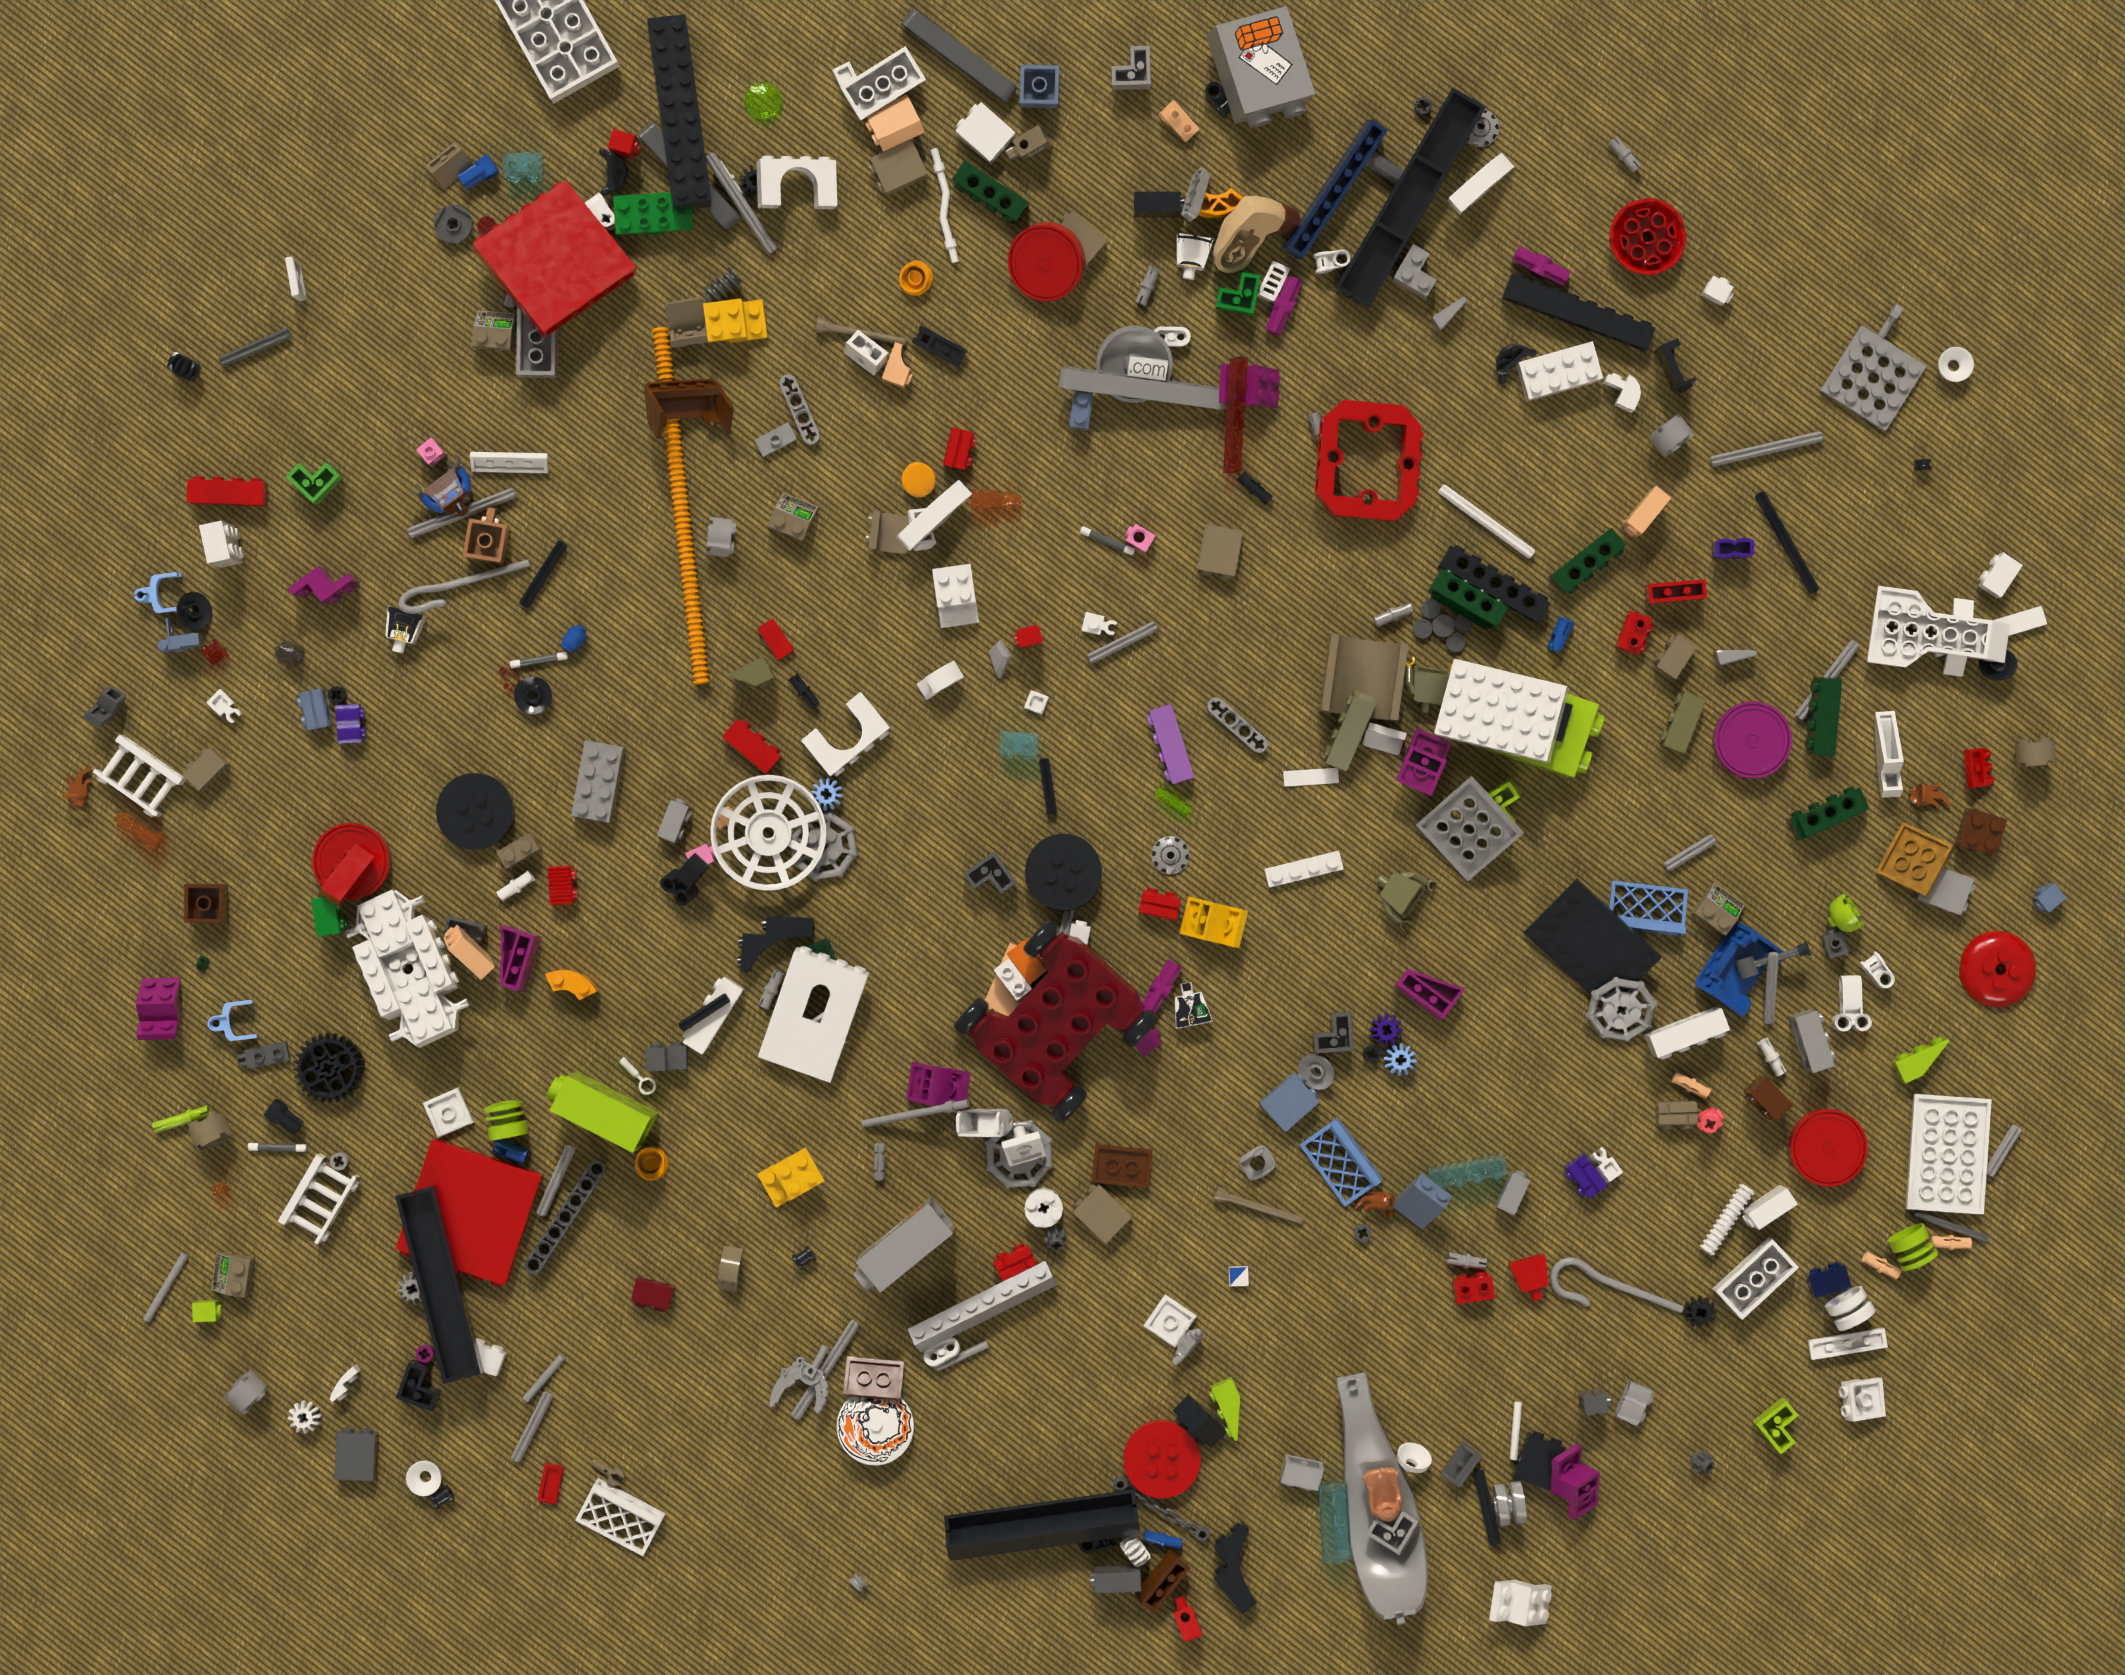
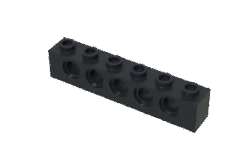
M1452 545L1449 546L1438 565L1439 568L1452 571L1456 577L1469 581L1472 584L1471 586L1476 589L1486 591L1488 596L1493 599H1500L1511 610L1536 624L1540 623L1551 604L1547 601L1548 598L1541 593L1534 594L1531 592L1532 588L1523 583L1521 585L1515 583V578L1508 574L1503 576L1497 572L1498 569L1493 565H1484L1479 557L1473 554L1471 556L1465 554V549L1458 545L1454 547ZM1458 559L1466 561L1467 566L1465 569H1460L1457 566ZM1477 568L1483 571L1481 579L1474 576V570ZM1492 578L1499 580V588H1493L1490 585ZM1508 588L1516 590L1515 598H1510L1507 595ZM1526 597L1531 598L1533 601L1531 608L1526 607L1523 603Z

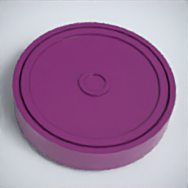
M1751 701L1737 704L1721 715L1713 731L1712 744L1717 760L1727 771L1742 778H1761L1774 773L1784 764L1791 750L1792 734L1789 724L1781 712L1769 704Z

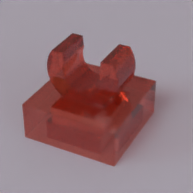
M213 639V644L209 647L205 644L203 646L204 650L201 652L212 665H215L229 656V654L218 641Z

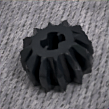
M750 165L751 171L748 172L744 169L743 172L746 176L739 177L741 181H744L739 185L741 188H745L744 194L750 192V197L754 198L755 193L758 195L757 185H753L751 180L757 178V167L754 170L753 166Z
M174 352L170 356L167 368L188 381H195L201 370L200 364L178 352Z
M1698 1295L1697 1301L1694 1297H1691L1692 1304L1685 1303L1689 1309L1683 1310L1684 1314H1689L1685 1317V1320H1691L1690 1325L1693 1327L1697 1324L1698 1328H1702L1703 1322L1708 1327L1709 1322L1707 1320H1715L1711 1316V1314L1717 1313L1716 1310L1711 1309L1715 1304L1713 1302L1709 1303L1708 1297L1703 1299L1701 1295ZM1698 1308L1704 1309L1701 1316L1696 1314Z

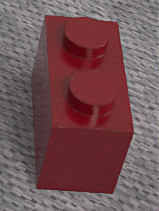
M637 1277L631 1301L635 1302V1305L638 1307L646 1308V1305L653 1306V1310L665 1312V1310H669L671 1307L675 1285Z

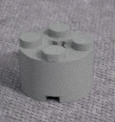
M1678 413L1670 421H1667L1655 430L1648 438L1665 458L1676 451L1684 442L1692 438L1694 433Z
M709 517L712 525L709 524L706 547H709L710 551H706V555L729 557V554L734 552V542H731V535H735L736 523H732V519Z
M249 1369L231 1386L232 1390L230 1392L227 1391L223 1398L236 1411L244 1415L250 1410L255 1402L254 1400L258 1402L265 1395L268 1387L262 1379Z

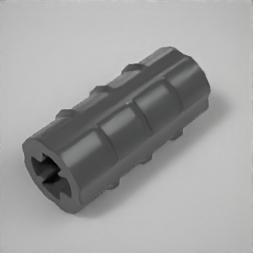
M1373 152L1365 164L1371 171H1374L1394 185H1396L1404 171Z

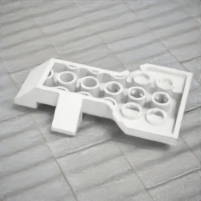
M1878 586L1867 662L1906 668L1926 652L1945 654L1943 674L1963 677L1967 658L2005 663L2010 625L1992 620L1973 618V600L1954 598L1952 615L1934 613L1918 591ZM1890 622H1893L1894 626L1897 627L1893 632H1890L1889 628L1886 627ZM1909 625H1913V628L1916 629V633L1913 632L1912 635H1910L1909 631H1906V627H1909ZM1929 627L1932 628V631L1936 632L1932 637H1928V634L1925 633L1926 630H1929Z

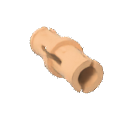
M1678 1071L1675 1072L1671 1079L1672 1083L1685 1088L1686 1092H1692L1706 1100L1711 1091L1710 1088L1696 1082L1695 1078L1690 1079Z
M1949 1235L1948 1237L1932 1236L1930 1240L1934 1243L1933 1248H1948V1250L1952 1251L1954 1249L1971 1250L1972 1246L1970 1237L1961 1238L1954 1237V1235Z
M1869 1251L1865 1252L1862 1258L1863 1263L1870 1265L1877 1272L1885 1273L1895 1280L1901 1274L1902 1270L1888 1263L1887 1259H1881Z

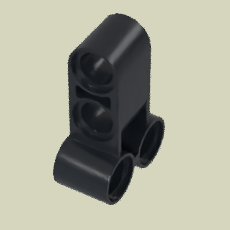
M694 853L680 870L672 869L660 880L661 888L668 893L673 892L675 901L679 905L686 906L698 895L699 890L695 884L709 868V865L698 854Z

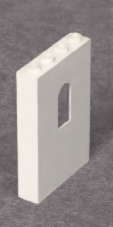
M801 946L794 950L758 1057L830 1083L869 972H866V969L861 966L852 967L847 965L848 963L844 960L837 959L835 961L830 959V956L827 954H816L811 952L810 948ZM819 984L825 985L830 991V997L821 1023L802 1017L812 988Z

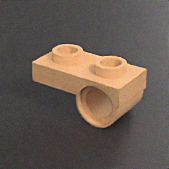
M1174 100L1159 113V117L1184 142H1187L1199 130L1197 125Z

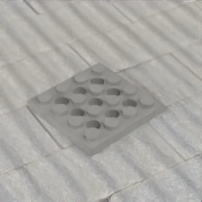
M1861 325L1821 387L1820 392L1885 432L1926 368V365ZM1864 347L1871 349L1872 354L1870 357L1863 356L1862 349ZM1880 357L1887 359V367L1879 366L1878 360ZM1854 363L1860 364L1862 368L1858 374L1852 371ZM1897 367L1904 370L1902 378H1898L1894 373ZM1870 373L1877 375V383L1872 384L1868 381ZM1844 379L1851 382L1849 390H1845L1841 385ZM1888 383L1894 387L1892 394H1888L1884 390V386ZM1862 389L1867 392L1866 400H1861L1858 397L1859 390ZM1876 400L1883 402L1884 407L1882 410H1877L1874 407Z
M1472 776L1416 824L1422 833L1467 881L1524 833ZM1468 798L1472 799L1475 806H1467L1465 800ZM1453 810H1457L1461 813L1460 819H1456L1452 816ZM1479 813H1485L1488 816V821H1481L1478 816ZM1439 822L1446 823L1448 830H1441L1438 826ZM1465 825H1472L1474 833H1468L1465 830ZM1492 827H1498L1501 830V835H1494ZM1453 836L1459 837L1461 844H1454L1451 838ZM1478 839H1485L1487 847H1481L1478 844ZM1466 850L1471 851L1474 854V858L1468 859L1464 852Z

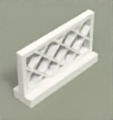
M597 1478L575 1521L643 1556L666 1513ZM593 1494L600 1496L603 1503L594 1506L591 1499ZM608 1505H617L620 1512L611 1515ZM604 1507L607 1516L598 1518L595 1509ZM592 1510L594 1520L588 1521L582 1518L584 1512ZM625 1514H634L637 1521L627 1523ZM621 1516L624 1525L615 1527L612 1518ZM609 1519L611 1529L605 1530L601 1528L600 1521ZM649 1522L655 1526L652 1531L644 1532L642 1523ZM638 1525L641 1534L632 1536L629 1527ZM626 1528L628 1537L624 1539L618 1537L616 1530ZM643 1537L645 1543L643 1549L635 1546L633 1539Z

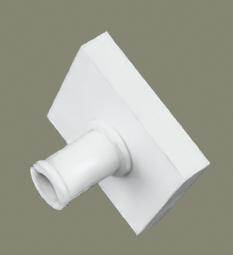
M1023 1126L1013 1129L1014 1139L1001 1142L1010 1167L1046 1156L1039 1131L1026 1135Z

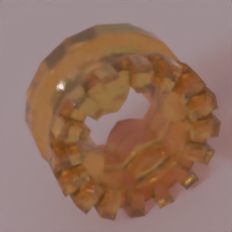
M227 1182L211 1186L210 1189L213 1190L212 1195L215 1196L228 1191L229 1188L226 1187Z

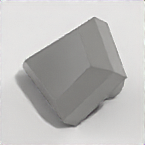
M1000 640L988 651L997 678H1002L1012 656L1003 641Z

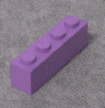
M1169 704L1150 710L1147 720L1150 727L1154 726L1155 734L1152 735L1155 745H1160L1161 752H1158L1161 764H1166L1167 770L1164 771L1167 782L1171 781L1172 784L1194 778L1172 705Z

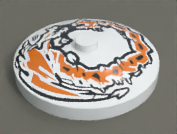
M850 1397L844 1403L838 1415L837 1435L839 1442L851 1458L862 1464L875 1466L894 1461L904 1453L913 1436L914 1422L912 1413L902 1398L901 1401Z

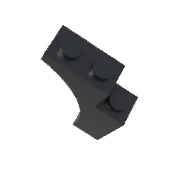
M767 915V919H763V930L766 931V934L743 933V937H739V948H742V954L738 956L737 967L741 968L740 972H750L758 956L778 941L793 937H813L814 918Z
M1242 1521L1232 1525L1229 1533L1226 1535L1221 1534L1215 1539L1214 1549L1226 1562V1565H1219L1214 1570L1213 1578L1238 1610L1244 1614L1257 1603V1599L1247 1587L1240 1569L1241 1547L1249 1531L1246 1523Z

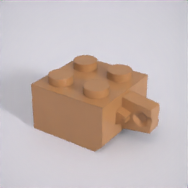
M488 507L486 517L482 516L481 520L469 519L463 557L504 564L510 526L499 524L500 519H496V508Z

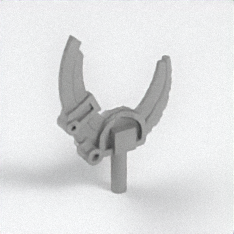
M822 1344L812 1364L807 1362L806 1358L798 1357L791 1367L781 1370V1377L776 1382L771 1393L770 1407H775V1403L779 1402L783 1391L787 1387L790 1388L797 1383L796 1380L801 1379L806 1385L815 1387L816 1403L814 1410L817 1414L821 1412L829 1394V1383L825 1377V1372L819 1369V1366L829 1347Z

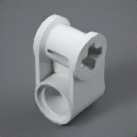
M597 193L585 202L607 231L616 228L615 215L600 193ZM608 217L611 222L607 223L604 219Z
M1346 250L1325 251L1313 254L1317 266L1316 274L1342 270L1350 264V254ZM1339 255H1344L1347 258V262L1340 264L1336 258Z
M1876 951L1865 962H1860L1863 970L1870 976L1877 987L1889 988L1894 984V975ZM1883 974L1888 976V983L1886 985L1880 982V977Z

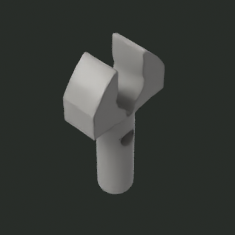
M1898 304L1893 306L1878 336L1883 339L1885 338L1894 321L1898 319L1903 307Z

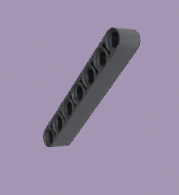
M912 8L901 23L908 32L1006 104L1018 89L1014 83L917 10Z
M650 122L637 135L667 167L662 132L653 122ZM710 185L711 207L704 208L728 231L741 217Z
M596 1159L589 1164L526 1260L525 1269L528 1273L536 1274L544 1268L607 1172L608 1166L604 1160ZM595 1163L602 1166L603 1170L601 1173L594 1171L593 1166ZM585 1179L591 1181V1189H585L583 1187V1181ZM577 1195L581 1198L580 1205H575L572 1202L573 1196ZM563 1212H568L571 1215L570 1221L562 1219ZM552 1228L560 1230L559 1237H554L551 1234ZM541 1244L549 1246V1253L541 1251ZM531 1260L538 1261V1269L531 1268Z

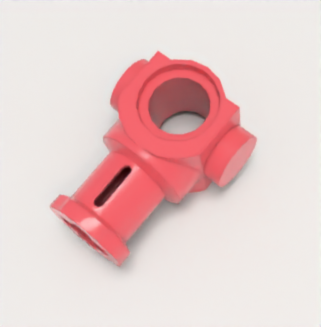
M1713 1106L1697 1115V1125L1700 1131L1704 1130L1706 1134L1713 1133L1724 1125L1722 1120L1725 1117L1720 1108L1716 1110Z

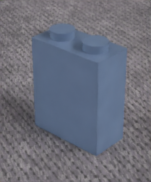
M1294 1072L1291 1073L1259 1102L1284 1132L1289 1130L1319 1103L1317 1099L1319 1095L1313 1088L1308 1089L1304 1085L1307 1081L1300 1073L1297 1075Z
M1421 1173L1399 1194L1392 1207L1423 1230L1446 1208L1452 1196Z

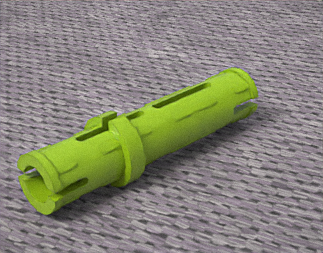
M205 1105L194 1110L188 1109L185 1113L153 1122L152 1126L156 1128L154 1132L158 1134L159 1132L204 1119L207 1114L211 1113V1110L208 1111L210 1107Z

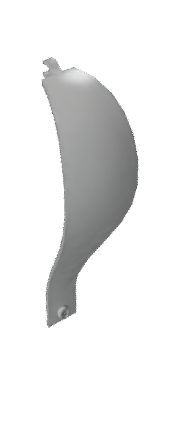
M1367 1372L1336 1378L1344 1429V1509L1352 1558L1363 1593L1372 1610L1378 1617L1384 1620L1396 1618L1397 1625L1405 1624L1404 1616L1416 1614L1423 1607L1427 1595L1428 1567L1422 1525L1420 1523L1402 1555H1398L1366 1535L1375 1517L1370 1512L1368 1489L1363 1480L1364 1474L1370 1469L1374 1470L1381 1467L1397 1469L1399 1472L1398 1484L1403 1497L1401 1512L1406 1511L1419 1520L1420 1516L1406 1477L1376 1416ZM1397 1517L1394 1521H1392V1522H1387V1523H1389L1390 1525L1394 1526V1524H1395V1522L1397 1521L1398 1517Z

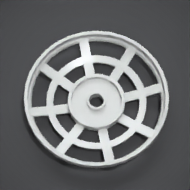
M760 775L748 778L731 788L717 805L710 829L714 854L725 872L739 883L759 890H779L801 881L817 865L826 842L824 815L813 795L797 782L775 775ZM760 781H776L787 784L782 795L772 792L758 794L755 783ZM748 786L751 796L741 802L734 812L724 808L727 800L735 792ZM794 788L807 797L816 812L804 815L800 807L789 798ZM773 798L778 799L779 802L775 810H764L761 799ZM751 802L754 803L757 813L750 819L739 815L744 807ZM786 803L795 810L799 818L791 821L787 820L782 814ZM721 814L730 818L728 826L729 843L718 846L716 828L719 815ZM818 819L820 824V840L818 849L815 851L806 847L809 836L807 823ZM735 821L746 826L745 837L734 840ZM802 825L803 829L801 844L791 839V828ZM771 827L774 830V835L771 838H765L763 836L764 828ZM748 844L755 851L750 862L741 855L738 847ZM787 846L797 850L790 860L783 863L780 852ZM732 850L737 859L747 866L743 878L727 865L721 853ZM802 854L813 858L803 872L789 880L786 868L793 865ZM761 855H772L776 866L762 867L757 864ZM754 870L763 873L778 872L782 883L765 885L751 882L750 879Z

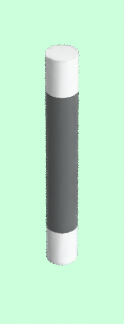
M1084 526L1080 530L1081 534L1129 555H1133L1135 548Z
M561 652L510 661V666L513 669L568 659V653Z
M248 1143V1151L306 1152L307 1145Z

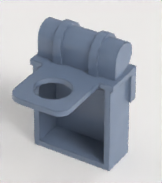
M166 618L168 636L167 639L158 642L159 650L168 653L170 651L183 652L192 648L205 647L204 636L200 633L174 636L172 621Z

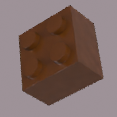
M1966 808L1954 845L1985 855L1997 856L2007 819Z
M184 884V923L228 922V884Z
M1759 1075L1743 1090L1747 1094L1745 1098L1752 1105L1758 1106L1760 1108L1758 1110L1759 1113L1769 1120L1778 1121L1793 1106L1792 1102L1767 1077Z

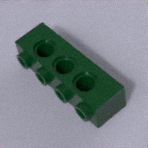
M965 160L952 178V183L955 184L953 187L961 193L966 191L970 194V198L977 203L983 202L987 205L986 209L994 214L996 212L1003 215L1002 219L1009 224H1012V222L1017 224L1029 206L1027 200ZM975 179L979 182V185L976 188H971L968 186V182ZM993 190L995 192L994 197L986 198L984 196L985 191ZM1003 200H1008L1011 206L1004 209L1000 206V203Z
M1610 528L1549 577L1563 595L1567 592L1572 594L1579 588L1577 586L1578 583L1582 580L1587 582L1594 576L1592 572L1597 568L1600 571L1609 564L1607 560L1611 557L1616 559L1624 553L1622 549L1626 545L1613 528ZM1600 546L1608 548L1607 556L1600 554ZM1585 558L1593 560L1592 568L1585 566ZM1572 569L1578 572L1576 580L1571 579L1569 576V572Z

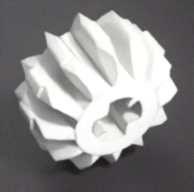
M303 1400L301 1405L295 1403V1409L291 1408L289 1410L292 1416H289L288 1420L294 1421L290 1427L292 1428L296 1425V1432H300L302 1429L303 1433L306 1434L308 1430H315L314 1425L318 1426L320 1424V1421L317 1419L321 1417V1414H316L319 1407L317 1406L313 1409V1402L307 1405L306 1401ZM304 1413L307 1414V1420L305 1421L303 1420L302 1416Z
M1136 1535L1126 1536L1120 1542V1547L1135 1567L1144 1565L1150 1559L1149 1552Z

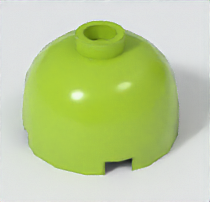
M1844 893L1831 902L1828 920L1833 928L1837 926L1843 932H1852L1863 927L1864 922L1863 920L1859 922L1857 918L1861 916L1850 897L1846 899L1847 894Z

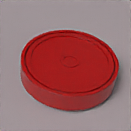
M1040 222L1031 225L1016 236L1009 249L1008 269L1013 282L1025 295L1039 301H1054L1066 296L1078 286L1085 272L1086 258L1081 242L1072 231L1057 223Z
M343 823L330 828L319 838L312 855V868L319 884L325 877H330L333 873L331 872L333 866L337 862L341 863L344 859L343 854L349 847L352 849L357 844L374 856V863L347 896V900L362 899L377 892L388 879L392 865L391 852L383 836L372 827L360 823Z
M1825 1108L1811 1111L1797 1121L1789 1136L1788 1153L1793 1167L1806 1180L1821 1186H1838L1850 1181L1861 1171L1867 1158L1868 1143L1863 1128L1853 1117L1835 1109Z
M1157 1419L1142 1424L1130 1435L1124 1449V1468L1128 1479L1137 1490L1154 1498H1170L1183 1493L1192 1485L1200 1469V1451L1195 1438H1192L1186 1432L1187 1428L1175 1421Z

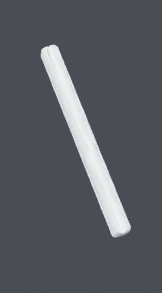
M1442 485L1438 493L1525 557L1531 558L1535 550L1447 485Z

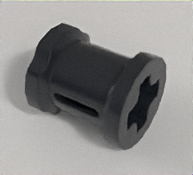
M806 1246L805 1250L797 1255H792L795 1264L800 1270L812 1260H817L809 1246Z
M448 1485L444 1486L443 1490L430 1495L431 1502L437 1510L446 1502L455 1500L454 1494Z

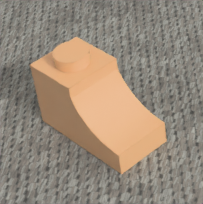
M895 342L882 380L905 388L906 384H910L913 374L910 373L911 369L903 363V345Z

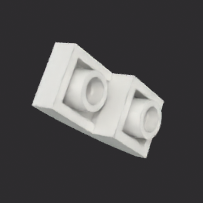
M357 1364L349 1369L338 1381L331 1394V1402L336 1399L340 1401L348 1395L346 1391L351 1387L346 1381L350 1384L359 1377L357 1373L361 1369Z

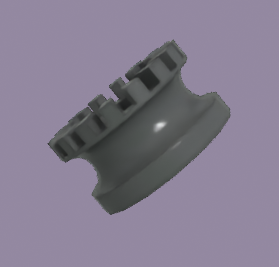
M1426 97L1418 98L1414 104L1415 112L1421 116L1427 115L1432 108L1431 100ZM1420 102H1423L1424 104L1428 105L1425 111H1422L1421 108H1418Z
M1359 1224L1354 1229V1236L1358 1241L1366 1242L1371 1237V1230L1367 1225ZM1366 1228L1367 1236L1360 1238L1358 1230Z

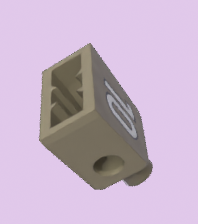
M1038 125L1013 139L1015 146L1009 148L1006 152L1011 161L1019 156L1026 160L1053 147L1045 129Z

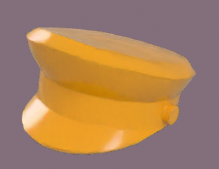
M919 260L906 264L901 269L899 275L900 287L905 293L913 296L925 293L933 282L931 269Z
M914 462L909 464L904 470L902 485L911 496L917 498L925 497L934 489L935 474L928 465Z
M646 1146L640 1149L635 1157L636 1172L640 1177L649 1181L663 1177L668 1169V1159L664 1151L655 1146Z

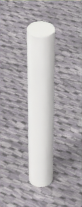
M1517 1401L1514 1402L1510 1460H1517L1522 1402Z

